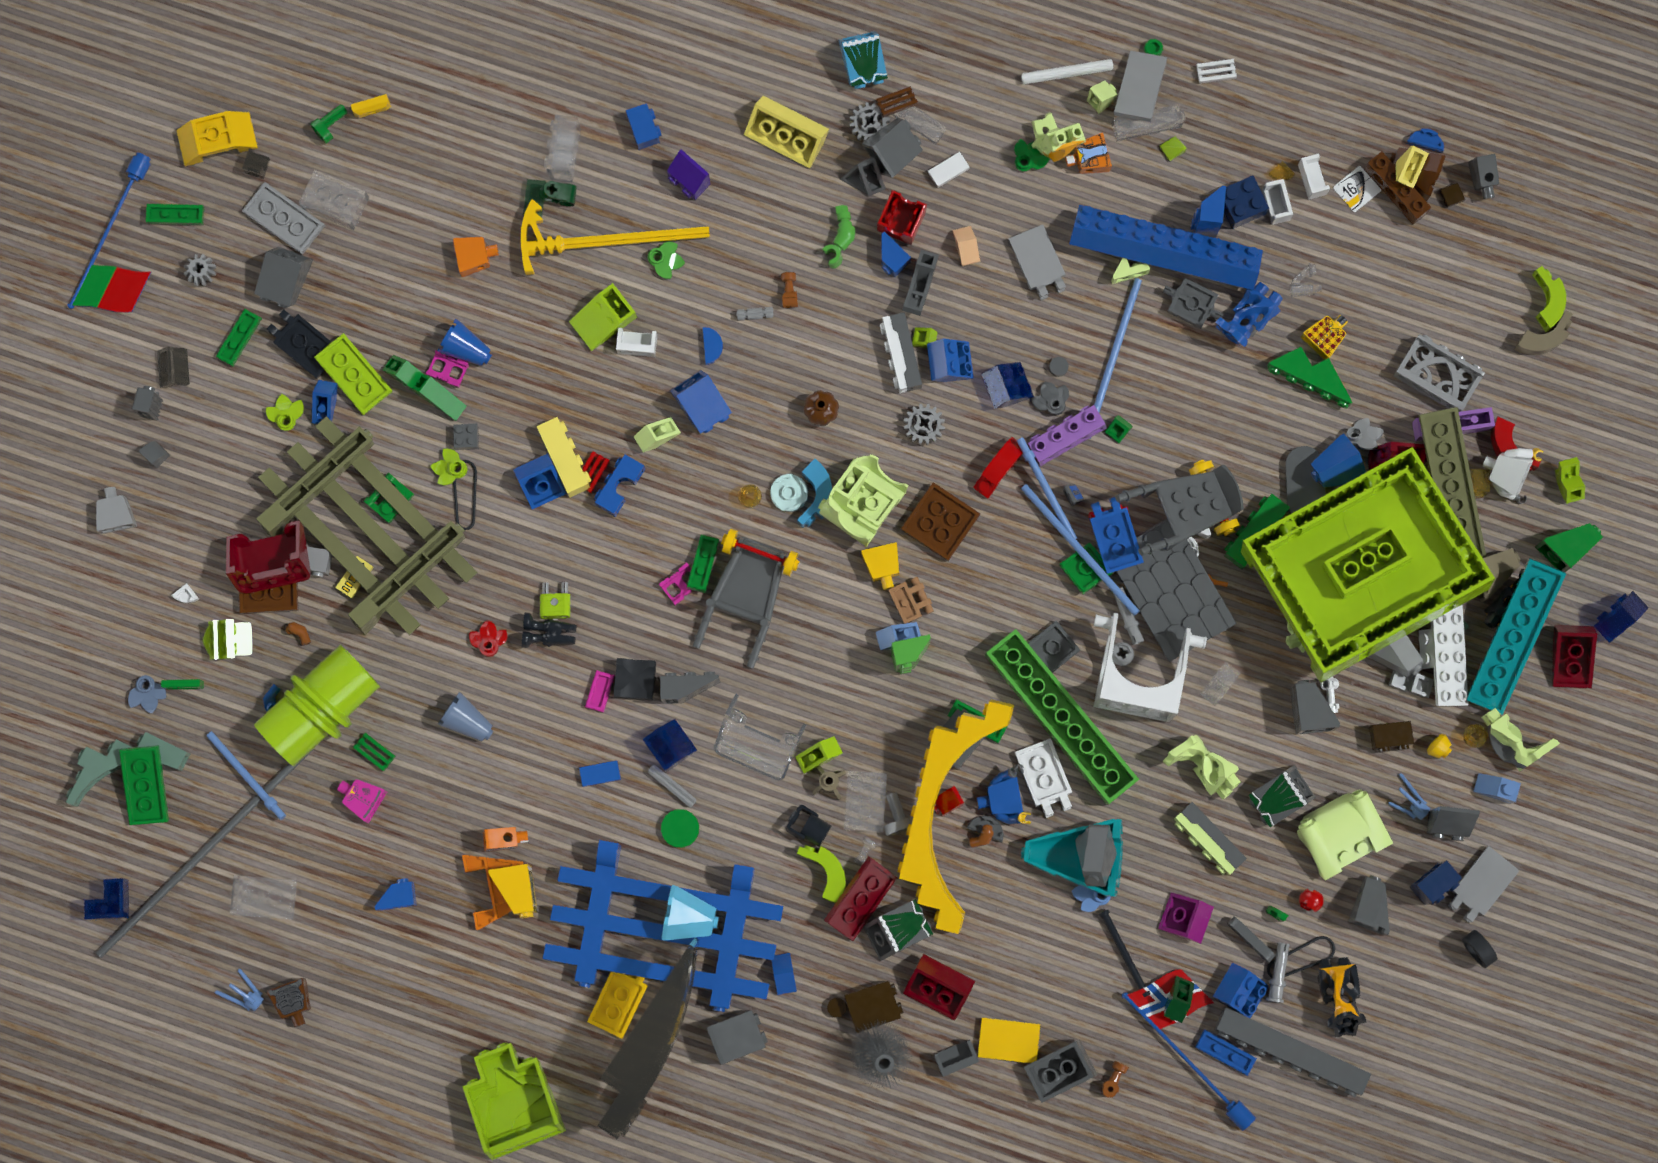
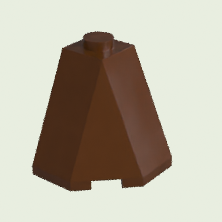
M1399 147L1396 153L1392 152L1390 161L1396 166V161L1408 149ZM1427 152L1429 154L1414 186L1426 201H1428L1434 188L1432 186L1438 180L1446 157L1445 155Z

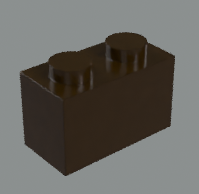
M1411 721L1379 724L1369 727L1372 750H1378V753L1389 752L1390 748L1397 747L1398 751L1407 750L1409 746L1414 744Z

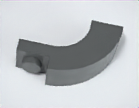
M924 250L920 251L902 311L918 316L921 315L936 269L938 254Z

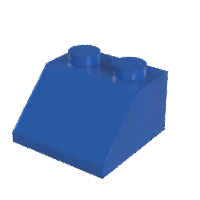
M548 453L513 469L532 509L567 494Z

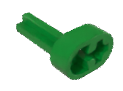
M340 104L322 119H315L310 123V126L319 138L327 144L334 138L328 128L345 116L348 111Z

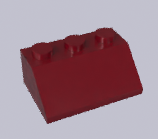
M923 954L903 994L955 1021L972 990L975 980Z

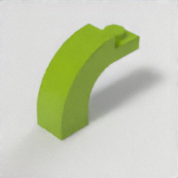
M807 845L804 848L799 847L798 856L820 864L826 871L828 879L822 898L836 903L846 886L845 874L841 863L833 853L824 847H820L818 853H815V848Z

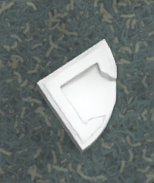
M187 583L171 595L182 603H193L199 600Z

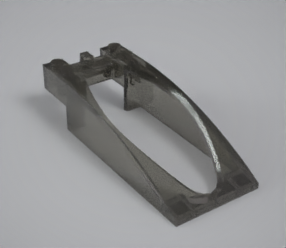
M696 937L689 944L600 1078L620 1092L598 1124L599 1128L617 1140L620 1135L623 1137L626 1135L647 1103L645 1097L662 1071L680 1032L695 979L699 952V939Z

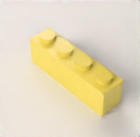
M558 417L536 426L569 497L590 488L588 482H591L588 472H583L581 469L583 462L580 455L575 456L573 449L576 447L572 438L567 439L565 432L568 430L564 421L559 422Z

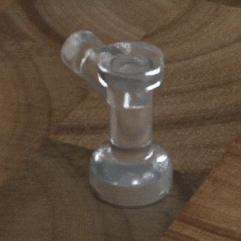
M866 836L862 841L864 844L858 856L853 859L854 862L861 866L866 860L870 849H875L878 845Z

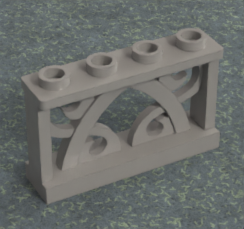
M1419 334L1393 376L1444 407H1458V412H1462L1485 372L1478 365H1471L1466 362L1463 356L1452 354L1446 346L1437 345L1432 342L1433 340L1429 336ZM1419 347H1424L1429 351L1428 355H1424L1421 352L1423 361H1420L1416 355V350ZM1412 357L1417 364L1410 370H1407L1404 367ZM1446 364L1451 381H1442L1436 386L1432 385V375L1427 366ZM1421 369H1423L1427 374L1426 379H1422L1420 377V374H1424V372L1421 371ZM1464 372L1472 376V383L1469 385L1459 384V381L1463 382L1468 379L1463 378L1462 374ZM1444 385L1452 386V388L1447 387L1448 392L1442 390ZM1459 389L1468 390L1462 402L1458 400Z

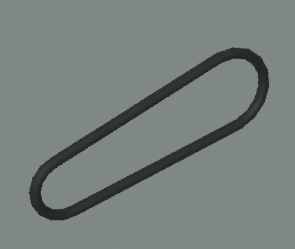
M462 460L474 468L472 524L469 527H462L464 530H469L475 524L477 469L473 462ZM455 479L453 482L456 523L459 524L457 489Z
M1319 936L1288 952V956L1319 939H1326L1332 944L1333 949L1331 955L1322 960H1329L1335 954V944L1330 938ZM1275 960L1271 961L1267 966V973L1271 978L1273 975L1270 973V967L1275 963ZM1320 961L1286 973L1285 977L1318 965Z

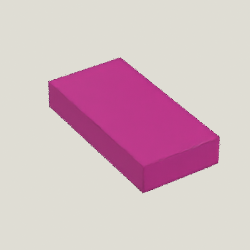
M596 670L585 708L604 713L615 675Z

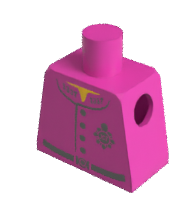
M358 779L352 785L342 781L337 791L346 795L342 803L368 824L387 794L386 790Z

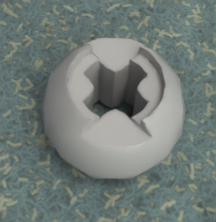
M1125 642L1114 644L1113 663L1119 666L1130 664L1134 658L1133 648ZM1119 649H1121L1122 652L1127 653L1124 656V659H1122L1121 656L1117 655L1119 653Z

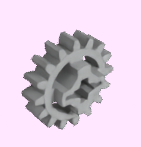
M867 102L864 108L859 105V111L853 110L854 116H850V121L853 122L850 124V129H854L852 135L858 134V141L863 138L865 142L887 126V123H890V118H883L879 107L876 108V103L869 106ZM879 117H880L881 120H882V126H881L880 123L878 122ZM857 121L862 124L861 129H859Z
M920 404L919 409H916L914 406L912 407L913 413L907 412L909 418H904V423L908 425L904 426V430H909L906 436H912V442L919 440V445H921L925 441L926 445H929V440L935 443L936 436L941 438L942 434L939 431H944L945 427L940 424H943L945 420L940 419L942 416L941 412L936 413L937 407L930 409V404H927L926 408H923V405ZM915 417L917 423L912 427L911 422ZM921 421L924 423L928 422L927 428L925 426L921 427ZM937 422V428L933 431L932 425Z

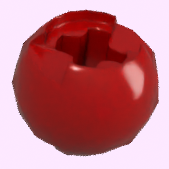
M1306 889L1300 894L1299 904L1307 911L1311 909L1317 912L1322 908L1324 898L1318 891Z

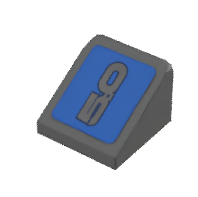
M1076 484L1064 487L1063 492L1072 507L1084 500Z

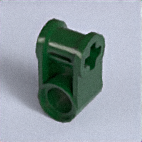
M548 181L540 188L539 196L546 202L570 207L575 206L577 186Z

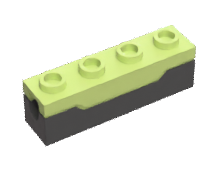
M1193 802L1174 818L1176 821L1174 825L1181 832L1185 831L1190 836L1188 839L1194 846L1199 845L1203 850L1202 854L1209 861L1212 859L1217 864L1215 867L1222 875H1230L1247 859Z

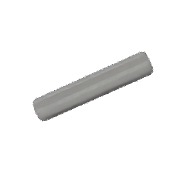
M652 765L649 768L648 773L687 806L692 807L697 800L656 765Z

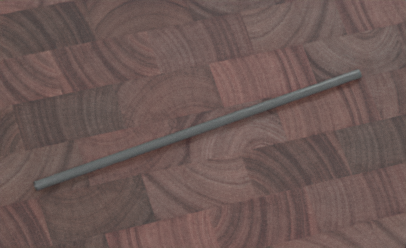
M312 751L295 766L289 763L263 788L265 792L269 794ZM258 794L96 952L100 958L262 801Z

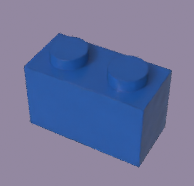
M646 103L626 110L638 149L641 150L659 144V137L662 134L659 126L654 125L653 120L656 117L653 108L649 109Z

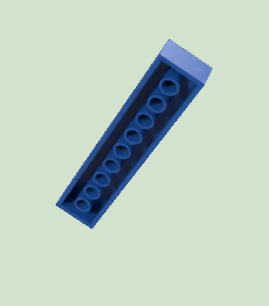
M1080 204L1069 243L1070 245L1254 290L1263 250L1255 247H1248L1235 242H1228L1219 238H1212L1199 233H1192Z

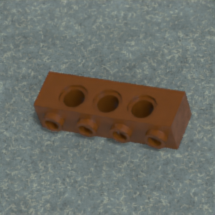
M1383 151L1367 163L1364 170L1412 225L1429 212L1431 206L1415 188H1410L1396 181V166Z

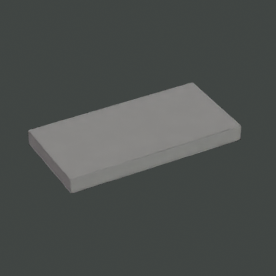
M1130 51L1114 116L1151 122L1167 57Z
M266 182L261 185L242 210L245 215L302 255L325 227L324 223Z

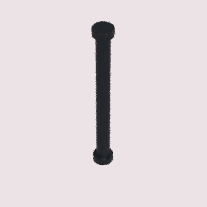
M1109 909L1098 915L1100 918L1102 917L1138 989H1143L1146 985L1108 914L1110 913ZM1147 991V992L1143 993L1142 995H1143L1144 997H1146V996L1150 995L1151 993H1150V991Z

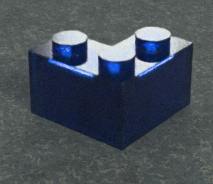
M1634 591L1628 595L1624 593L1610 606L1611 611L1608 613L1604 611L1597 617L1598 622L1594 627L1610 643L1637 622L1649 607Z
M103 879L104 899L84 900V920L129 919V879Z

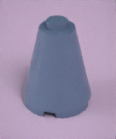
M460 692L453 699L444 716L438 722V725L481 742L484 739L488 740L493 733L491 729L493 725Z

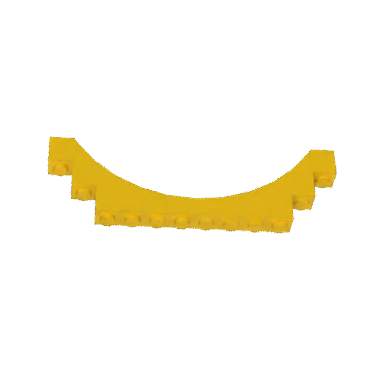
M991 699L988 704L985 703L983 715H986L985 717L965 712L961 717L958 716L955 725L958 731L941 726H936L934 730H930L928 741H931L930 748L926 749L924 760L927 761L925 768L922 767L919 779H922L921 787L918 786L915 797L918 800L911 810L913 821L907 828L906 835L909 838L908 842H905L903 845L902 854H905L903 862L900 861L897 872L900 873L899 879L921 884L916 892L917 904L940 909V911H936L934 922H937L936 929L959 934L965 916V911L950 893L942 878L933 850L932 822L936 799L945 777L958 758L982 737L1010 724L1014 708L1013 704Z

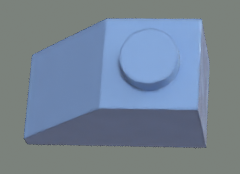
M917 622L891 625L875 632L880 650L891 649L892 642L921 636Z
M1479 773L1473 792L1511 804L1516 802L1521 783Z

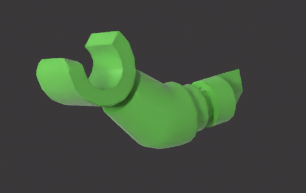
M846 205L835 206L837 220L840 222L838 224L839 229H837L838 234L833 241L834 245H827L822 249L826 255L829 253L836 254L834 259L829 260L828 265L832 269L841 265L843 260L841 251H845L855 238V227L850 222L851 214L848 212V206Z

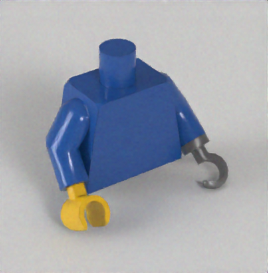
M1016 764L1014 768L999 773L990 781L989 787L986 788L988 796L977 797L978 809L990 807L991 815H994L997 820L1006 824H1031V821L1025 820V817L1031 815V813L1023 812L1016 777L1018 767L1021 768V773H1024V767L1022 764Z

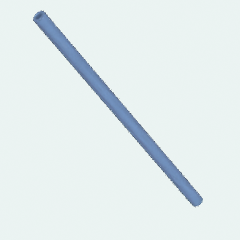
M1138 278L1134 279L1094 403L1098 412H1100L1142 282Z
M1025 484L1021 488L1025 495L1134 616L1139 613L1140 610L1029 486Z

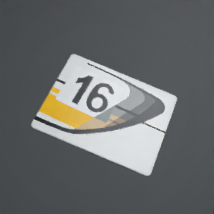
M1358 166L1333 187L1354 212L1381 192L1379 186L1361 166Z

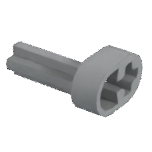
M897 792L886 795L895 821L884 826L886 836L888 837L907 831L908 825L911 822L909 818L905 817Z

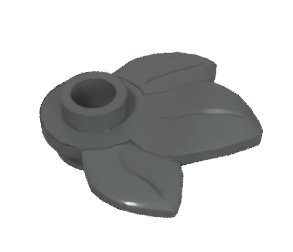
M1044 382L1041 385V395L1032 398L1033 405L1038 410L1048 411L1052 415L1062 414L1066 408L1065 402L1069 398L1068 388L1065 385L1057 388L1050 382ZM1053 404H1059L1058 407H1053Z

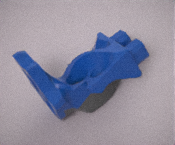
M1259 282L1254 287V290H1246L1242 300L1233 309L1235 312L1233 320L1226 322L1220 317L1215 322L1217 324L1216 328L1236 345L1245 347L1248 338L1253 337L1257 331L1259 332L1264 329L1267 322L1280 313L1281 310L1278 306L1283 298L1275 291L1266 298L1265 294L1269 288L1262 282ZM1243 319H1248L1249 323L1247 325H1240Z

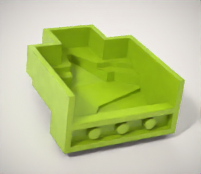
M511 1043L499 1044L496 1049L491 1051L484 1050L474 1057L481 1079L470 1080L467 1082V1085L462 1087L483 1151L491 1160L566 1132L551 1087L547 1082L541 1062L537 1057L526 1058L520 1064L515 1047Z

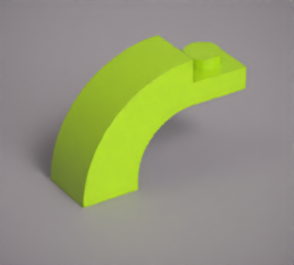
M1541 266L1534 271L1532 276L1545 293L1546 305L1544 310L1535 318L1545 332H1548L1564 313L1566 290L1560 277L1553 281L1551 273Z

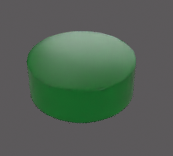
M1150 39L1146 42L1144 53L1158 56L1162 54L1163 45L1159 40Z

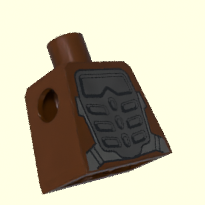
M301 978L267 991L281 1019L291 1017L294 1028L306 1024L302 1013L311 1010L306 978Z

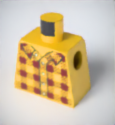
M1339 315L1334 321L1329 316H1326L1307 329L1300 338L1324 360L1330 359L1346 336V332L1342 328L1348 321L1342 315Z

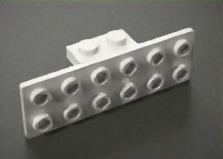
M1460 605L1431 622V629L1419 630L1420 656L1423 659L1422 669L1434 668L1436 706H1467L1469 704L1467 701L1468 686L1463 606Z

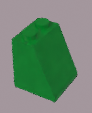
M1588 523L1547 537L1538 543L1535 548L1556 569L1566 572L1588 553L1603 536L1597 526Z

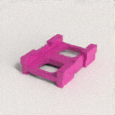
M436 350L426 375L459 388L469 363L460 359L456 361ZM436 360L446 363L441 373L432 369ZM455 366L463 369L458 380L450 377L452 368Z
M688 563L678 569L679 572L670 576V579L667 577L659 584L675 606L692 592V590L687 589L686 583L682 580L684 574L691 572V567ZM673 583L681 590V593L676 597H671L667 592V588Z

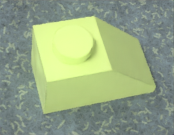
M1103 81L1090 88L1087 101L1100 114L1116 101L1117 90L1112 84Z
M669 417L646 425L634 438L641 450L646 452L661 446L681 432L673 419Z

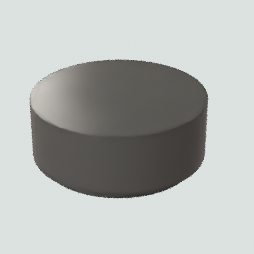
M1056 357L1051 360L1049 370L1052 375L1061 377L1067 373L1069 365L1066 359Z

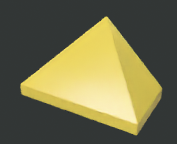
M1411 146L1396 161V181L1414 188L1429 153Z

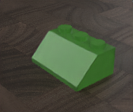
M930 634L892 642L891 654L895 672H900V675L911 673V670L916 667L929 647Z

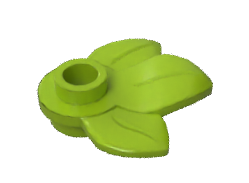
M281 394L277 399L275 407L266 408V415L270 421L277 423L281 430L289 431L294 428L296 420L302 416L304 404L302 400L292 403L287 396ZM285 419L290 420L288 425L283 424Z
M443 449L444 460L437 461L431 465L432 470L439 475L437 483L440 485L452 484L455 479L464 477L468 470L466 463L460 460L459 454L452 449ZM458 467H461L460 472H456Z

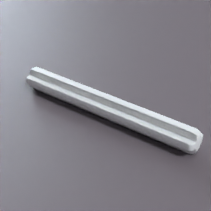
M1111 59L1028 72L1023 73L1021 79L1023 84L1110 71L1113 69V62Z

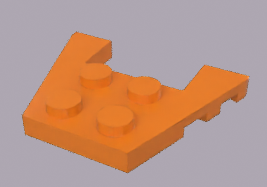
M462 855L465 873L486 870L493 909L473 913L476 930H481L512 912L490 877L488 870L523 865V861Z

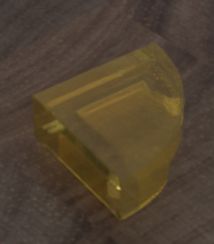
M1282 161L1268 175L1275 180L1284 179L1286 181L1293 178L1295 173Z

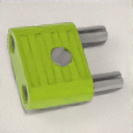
M545 582L542 583V594L540 595L541 619L558 620L570 618L568 582H565V593L564 582H562L561 593L549 594V583L547 582L545 594Z

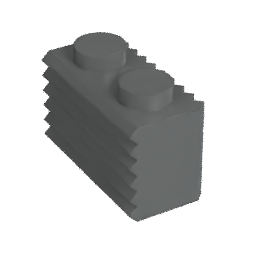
M137 387L132 410L142 418L157 421L159 420L158 417L160 416V409H162L163 399L153 387Z

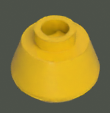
M1439 734L1426 749L1427 754L1438 759L1441 756L1446 758L1452 751L1449 748L1452 744L1447 735Z

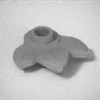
M1369 418L1358 420L1354 427L1348 429L1345 435L1353 445H1358L1361 449L1372 450L1378 447L1376 441L1382 437L1384 430L1370 426Z

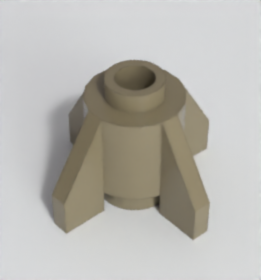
M818 766L817 769L821 774L820 785L812 791L813 795L815 796L823 790L828 793L833 792L837 799L840 800L842 797L837 788L839 786V779L846 775V772L844 770L837 774L830 771L825 772L821 766ZM826 779H832L833 783L830 785L826 784Z

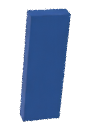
M1203 1030L1195 1048L1246 1076L1249 1075L1257 1059L1206 1030Z

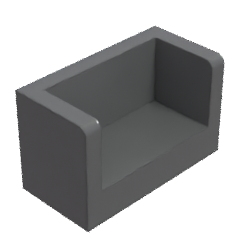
M971 1040L934 1054L942 1077L979 1062Z

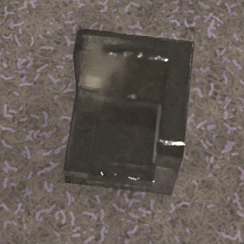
M249 148L242 169L247 175L264 179L270 158L257 154L253 149Z

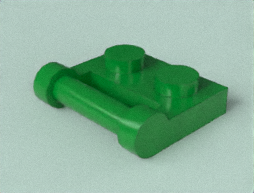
M389 472L385 475L408 501L414 497V494ZM375 490L363 502L390 524L399 513L385 499L377 506L374 502L380 497V493Z

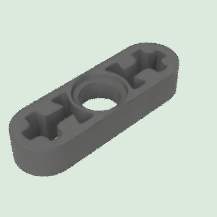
M1233 917L1227 923L1266 962L1270 963L1276 956L1239 919Z

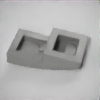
M1393 670L1388 686L1429 698L1434 679L1418 673L1415 675L1410 674L1406 677Z

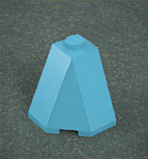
M672 885L664 920L662 940L711 936L713 928H717L719 917L715 916L716 908L678 886Z

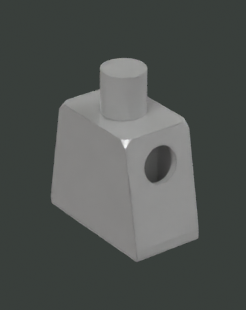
M116 487L105 488L106 499L97 500L96 502L97 531L105 534L137 527L128 499L124 495L117 496Z

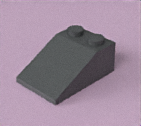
M1445 806L1434 808L1429 811L1427 834H1432V838L1444 839V836H1449L1454 841H1463L1464 838L1470 837L1480 811Z
M1080 1039L1024 1067L1041 1103L1097 1076Z

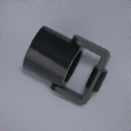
M799 805L797 810L793 811L787 821L789 823L787 824L786 831L800 840L806 839L820 847L832 825L820 819L819 815L804 805ZM800 811H803L810 815L799 833L792 829L791 826L795 824Z

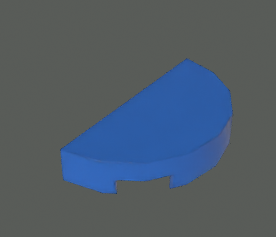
M1420 129L1414 132L1406 143L1440 153L1444 152V143L1438 136V133L1431 129Z
M703 327L705 363L709 365L714 363L722 354L723 342L717 331Z

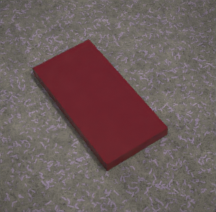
M868 856L824 921L853 942L897 877Z

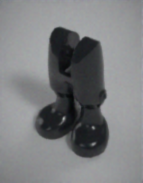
M524 613L523 630L525 631L522 633V648H528L531 644L540 642L548 647L552 645L575 644L576 637L561 635V633H575L577 625L554 621L553 619L545 620L544 623L538 622L533 619L531 613ZM539 630L546 632V634H533L526 631Z

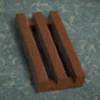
M911 86L876 99L883 118L918 105ZM911 99L910 102H907L905 104L899 105L886 111L884 110L885 108L900 104L901 102Z

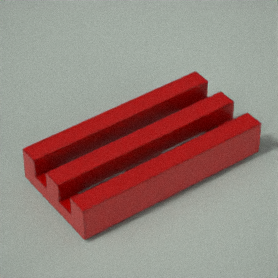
M592 451L582 471H587L594 458H597L588 473L591 479L600 461H603V464L592 481L590 488L585 490L589 493H592L610 462L609 459Z

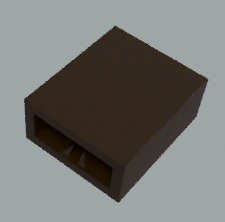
M889 981L844 995L856 1033H859V1030L861 1032L865 1031V1027L868 1030L872 1026L874 1028L875 1025L880 1026L884 1022L886 1024L901 1019L900 1014L904 1012L901 1003H896L894 995H897L894 983L890 984Z

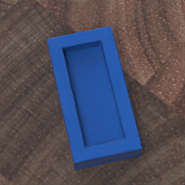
M617 760L579 768L582 787L621 780Z

